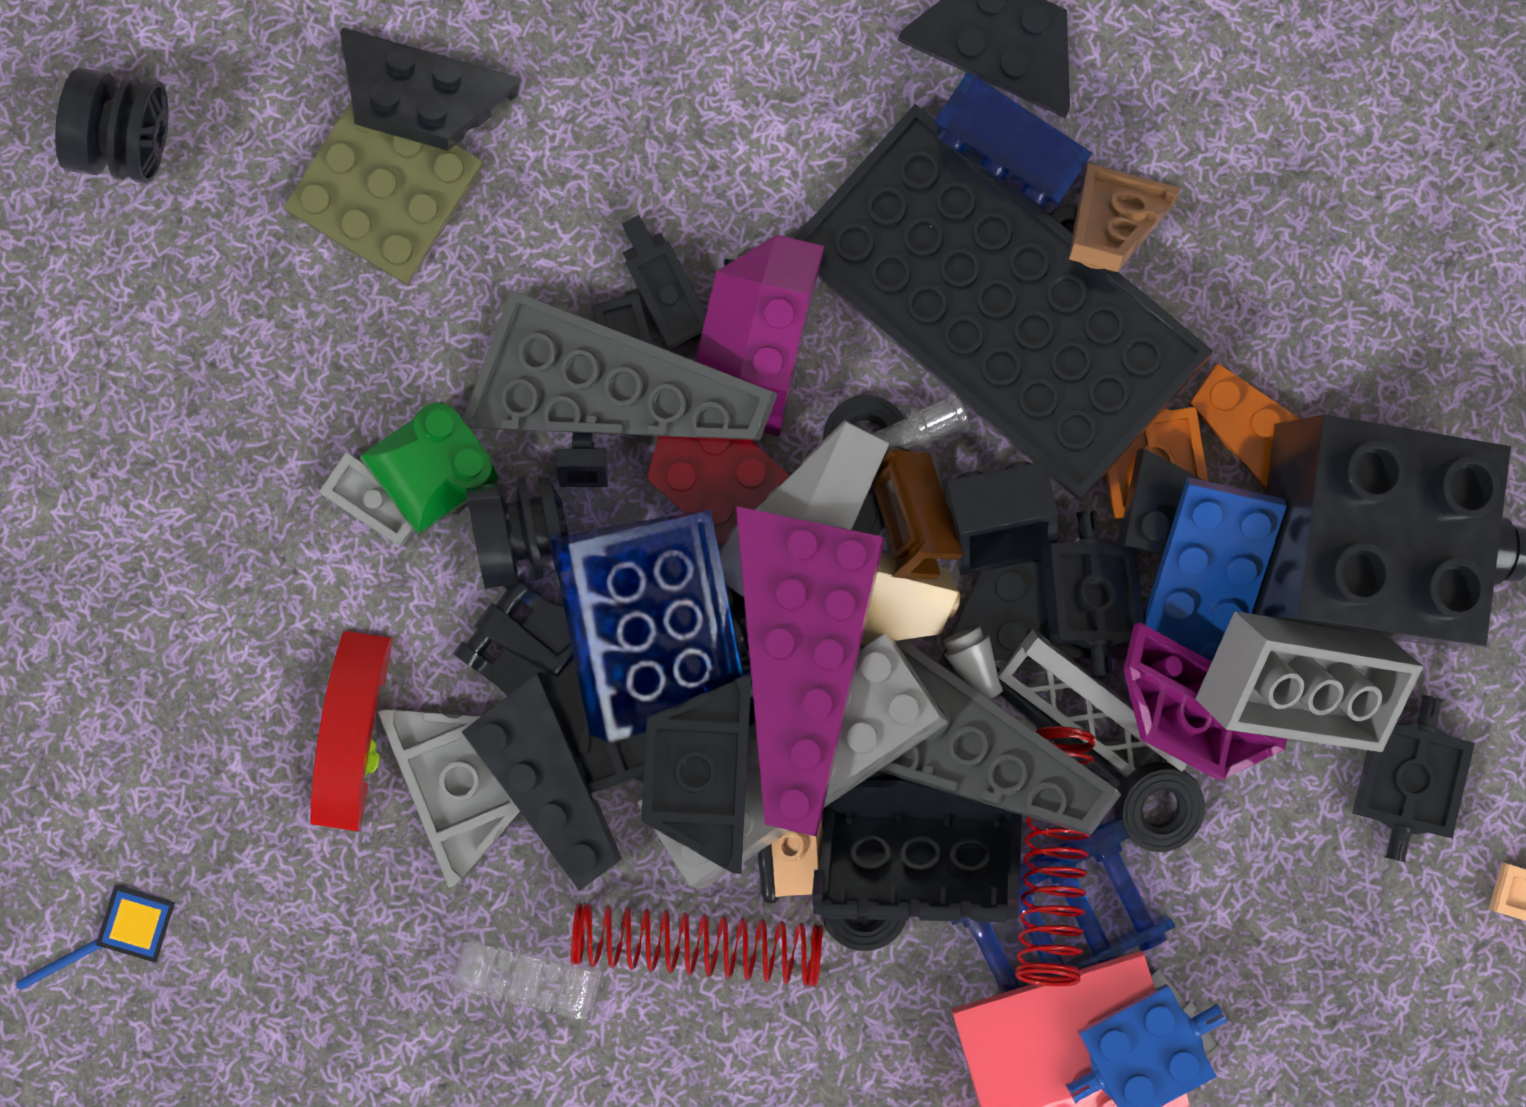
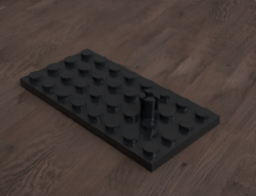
M916 104L912 106L793 238L825 246L818 278L1034 463L1045 461L1049 476L1080 502L1210 358L1213 352L1212 349L1119 272L1103 268L1093 269L1080 262L1069 260L1073 234Z

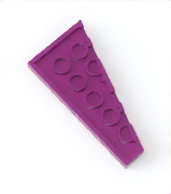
M736 506L765 825L817 837L885 539L877 535Z

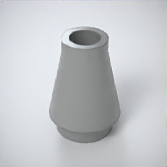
M979 625L957 632L943 641L947 649L944 656L965 683L988 699L1003 692L998 678L989 634L984 635Z

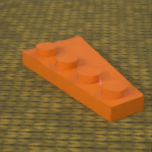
M1217 363L1188 405L1196 407L1197 415L1227 449L1232 451L1242 462L1254 479L1266 489L1275 423L1300 418Z

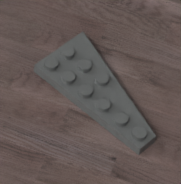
M511 290L463 416V421L469 428L760 440L778 393Z
M906 640L895 641L949 723L884 766L879 772L1087 835H1091L1121 796L1116 788Z

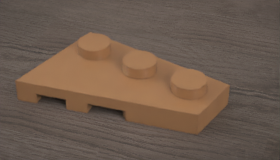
M1088 163L1081 186L1069 260L1080 262L1093 269L1103 268L1118 272L1171 210L1177 201L1181 188Z

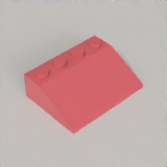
M1143 951L1080 969L1082 971L1081 981L1076 985L1043 986L1030 984L952 1008L951 1011L979 1107H1116L1113 1099L1102 1089L1075 1104L1065 1084L1092 1071L1089 1053L1077 1031L1155 990ZM1187 1094L1162 1107L1189 1106Z

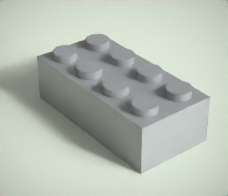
M1234 611L1196 696V700L1226 730L1383 752L1423 666L1388 637Z

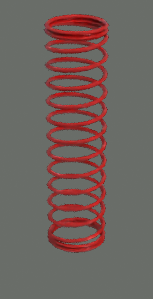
M1050 726L1035 731L1046 740L1063 737L1086 740L1088 742L1081 744L1050 743L1069 756L1089 759L1077 761L1082 765H1089L1095 761L1091 755L1083 753L1090 751L1096 746L1095 736L1090 732L1066 726ZM1028 817L1026 823L1034 832H1031L1025 838V843L1033 851L1027 853L1023 860L1033 870L1026 872L1022 876L1023 882L1031 889L1024 892L1020 897L1021 901L1030 909L1022 912L1019 918L1022 923L1030 928L1024 929L1018 935L1020 942L1028 948L1022 949L1016 955L1022 964L1015 968L1017 971L1015 975L1019 980L1036 985H1076L1081 981L1080 977L1082 976V971L1078 967L1054 963H1030L1022 959L1021 955L1032 951L1069 956L1080 955L1083 953L1080 948L1068 945H1035L1023 939V935L1034 931H1041L1055 935L1079 936L1084 931L1079 927L1068 925L1037 926L1026 921L1024 916L1040 911L1052 915L1076 917L1084 915L1085 911L1079 907L1065 905L1037 906L1028 902L1026 896L1035 892H1042L1061 897H1082L1087 893L1084 889L1072 886L1038 887L1027 881V877L1035 873H1043L1063 878H1082L1088 874L1084 869L1069 866H1047L1040 868L1031 864L1028 858L1039 853L1064 859L1086 858L1089 856L1086 850L1073 847L1039 848L1030 843V838L1042 834L1064 840H1084L1090 837V835L1064 827L1040 829L1032 825V818ZM1055 832L1076 833L1082 835H1064L1057 834ZM1057 852H1073L1080 854H1063ZM1056 871H1069V872H1076V873H1062V872H1056ZM1032 973H1052L1064 976H1044Z
M581 902L576 904L571 939L570 960L572 965L577 964L579 966L582 963L585 944L584 934L587 925V950L590 965L594 967L600 959L604 943V931L607 926L608 964L611 969L616 967L626 927L627 965L632 971L638 963L642 947V935L646 927V963L649 972L651 973L656 968L661 949V937L665 929L667 972L671 974L675 970L680 951V939L684 931L686 973L690 976L695 970L700 936L704 928V965L706 976L709 978L713 975L718 955L719 938L723 931L724 973L728 980L732 977L738 940L741 937L743 928V969L745 980L748 981L752 977L756 960L755 952L762 930L763 978L766 983L770 981L775 962L776 945L781 932L783 982L787 985L790 982L795 947L801 931L802 982L805 987L807 985L809 987L812 985L814 987L818 986L823 926L821 924L817 925L815 923L812 926V948L808 967L805 925L802 922L797 925L793 939L792 956L789 959L787 969L786 925L782 920L777 925L773 954L770 957L768 967L766 921L762 918L756 930L754 952L748 969L747 920L742 917L739 921L735 950L729 967L728 920L723 915L719 922L716 948L713 952L711 965L709 966L708 916L704 913L700 920L697 946L694 950L690 966L689 915L686 911L682 914L678 944L675 948L671 964L670 915L666 909L662 915L660 937L651 964L650 910L646 908L642 917L639 943L637 944L632 963L631 909L629 906L625 908L621 925V937L613 961L612 908L608 904L605 908L601 939L593 961L592 905L590 902L588 904L585 902L583 904Z

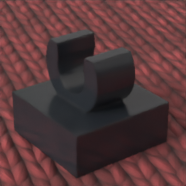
M573 433L572 449H557L556 470L559 487H608L606 449H594V442H592L593 433Z

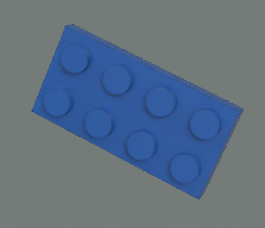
M1187 477L1145 611L1144 625L1202 657L1213 661L1234 611L1252 614L1287 507L1284 498Z

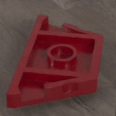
M658 436L647 480L715 542L723 545L732 528L738 523L736 506L755 510L767 499L766 495L777 485L780 486L790 475L751 440Z

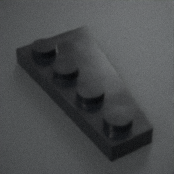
M1145 448L1137 449L1118 545L1163 556L1186 478L1203 479Z
M541 671L465 728L462 733L580 891L618 863L622 857L599 803L592 797L584 778L586 775L579 756L575 757L564 731L567 728L559 710L556 711L547 691L549 686Z

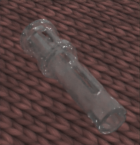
M951 391L946 393V399L922 410L914 407L908 410L904 420L872 434L889 442L885 452L886 455L891 449L910 450L918 446L920 450L923 448L927 450L933 447V441L958 430L966 433L971 430V426L959 397L955 392Z

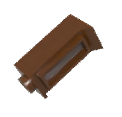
M904 448L891 449L886 452L874 477L872 486L898 564L891 577L936 580L941 575L936 559L958 560L963 556V552L930 453L908 451Z

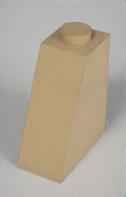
M882 552L861 646L870 644L884 633L894 641L941 634L948 617L952 618L955 615L960 601V592L954 583L949 569L938 566L941 575L936 580L891 577L898 566L894 555Z

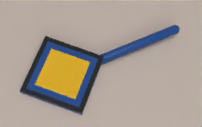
M115 885L98 939L22 978L17 982V988L20 990L25 989L101 947L156 963L175 903Z

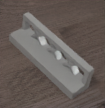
M1035 629L1031 630L998 672V678L1062 726L1087 731L1075 722L1087 720L1088 732L1095 736L1094 719L1110 717L1123 727L1124 740L1103 743L1095 736L1096 746L1092 749L1127 775L1138 769L1134 766L1132 748L1150 747L1163 757L1161 762L1172 764L1181 772L1188 765L1141 740L1132 703L1101 679L1093 678V673L1056 645L1050 644V641ZM1029 656L1046 669L1047 682L1026 685L1013 673L1024 659ZM1053 675L1059 678L1060 681H1054ZM1072 688L1084 697L1086 711L1068 714L1062 712L1057 708L1055 690ZM1049 690L1050 702L1037 692ZM1092 704L1099 710H1092ZM1130 733L1137 737V739H1131ZM1125 749L1126 759L1114 750Z

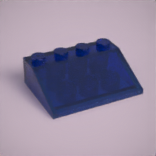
M701 510L598 528L550 540L590 735L606 742H612L645 733L648 717L678 706L689 699L706 692L708 693L743 677L711 510Z

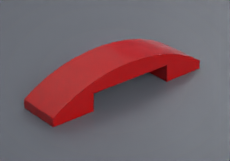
M343 631L327 686L319 727L311 793L310 824L361 831L368 783H365L364 780L380 686H385L393 638Z

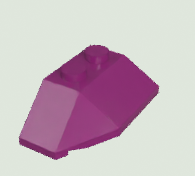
M775 235L716 271L696 357V362L778 393L763 431L764 433L777 436L781 434L825 247L781 235Z
M1142 623L1135 624L1124 665V673L1141 740L1217 780L1225 779L1285 751L1287 738L1226 730L1196 700V696L1212 661Z

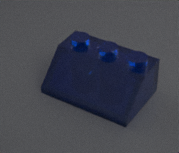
M967 71L934 121L935 127L942 131L938 136L941 142L960 154L967 147L983 158L979 163L982 169L1001 181H1004L1007 175L1011 176L1024 185L1020 193L1042 208H1045L1048 202L1058 207L1092 155L1091 151L969 71Z

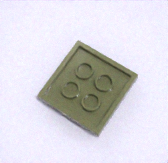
M350 101L283 209L408 286L481 171L484 162L457 145L447 151L355 125Z

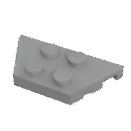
M382 710L378 714L447 886L448 888L453 887L462 880L517 817L520 810L462 733L465 728L481 716Z

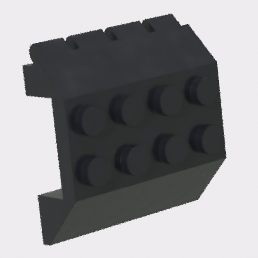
M877 771L825 807L820 870L814 869L812 889L813 914L821 915V918L857 919L858 916H867V919L909 920L910 917H919V921H961V918H970L971 922L1007 923L1008 919H1018L1020 909L1022 815Z

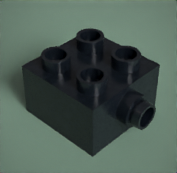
M1325 414L1275 423L1266 495L1284 498L1287 507L1252 614L1426 645L1487 647L1494 586L1499 585L1503 581H1520L1526 576V528L1515 526L1508 518L1503 517L1511 446Z

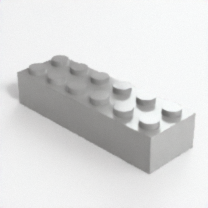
M885 633L859 651L824 807L949 723L896 642ZM756 722L749 726L742 863L790 831L765 825ZM641 800V801L638 802V805L640 806V808H641V810H642V800ZM655 830L689 887L705 889L729 873L724 868Z

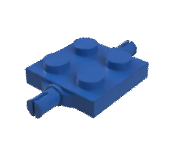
M1164 984L1077 1031L1089 1053L1092 1071L1065 1084L1066 1088L1070 1092L1075 1104L1102 1089L1113 1099L1116 1107H1162L1217 1077L1204 1053L1201 1036L1222 1024H1226V1017L1222 1014L1221 1008L1216 1003L1213 1007L1191 1018L1181 1009L1171 988Z

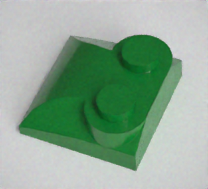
M442 401L423 407L413 420L400 427L360 456L361 461L417 535H420L467 504L466 488L497 483L499 479L487 451L460 415Z

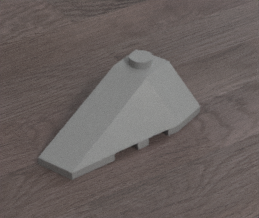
M844 420L802 461V465L792 475L766 495L767 499L755 510L851 530L889 446V442ZM737 523L732 528L710 573L744 597Z

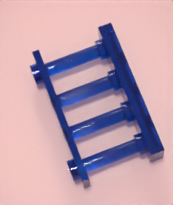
M1115 817L1097 826L1087 839L1069 840L1057 846L1086 850L1089 854L1086 858L1064 859L1041 854L1029 860V862L1040 868L1047 866L1077 868L1076 864L1094 856L1096 862L1102 861L1135 929L1108 942L1086 895L1082 897H1065L1069 906L1079 907L1085 911L1084 915L1074 918L1079 928L1084 931L1083 936L1091 951L1065 964L1058 954L1036 951L1042 963L1068 965L1083 969L1106 962L1136 946L1139 947L1140 951L1156 947L1167 940L1165 932L1175 928L1172 919L1164 914L1152 920L1119 853L1123 850L1120 843L1131 838L1122 819ZM1057 852L1063 854H1080L1073 852ZM1025 863L1021 864L1020 896L1031 889L1022 880V876L1026 872L1033 870ZM1056 871V872H1062V873H1076V872H1069V871ZM1035 873L1027 877V881L1034 885L1050 878L1052 884L1058 883L1059 886H1072L1082 889L1077 878L1056 877L1043 873ZM1035 893L1027 895L1026 900L1035 905L1031 897ZM1021 897L1019 915L1025 910L1030 909L1021 901ZM1039 911L1024 916L1025 920L1037 926L1045 925ZM961 918V921H950L952 925L962 922L964 928L970 927L1002 993L1031 984L1025 983L1020 986L989 922H971L970 918ZM1041 931L1027 933L1031 942L1035 945H1055L1049 933ZM1052 973L1043 974L1044 976H1060L1059 974Z

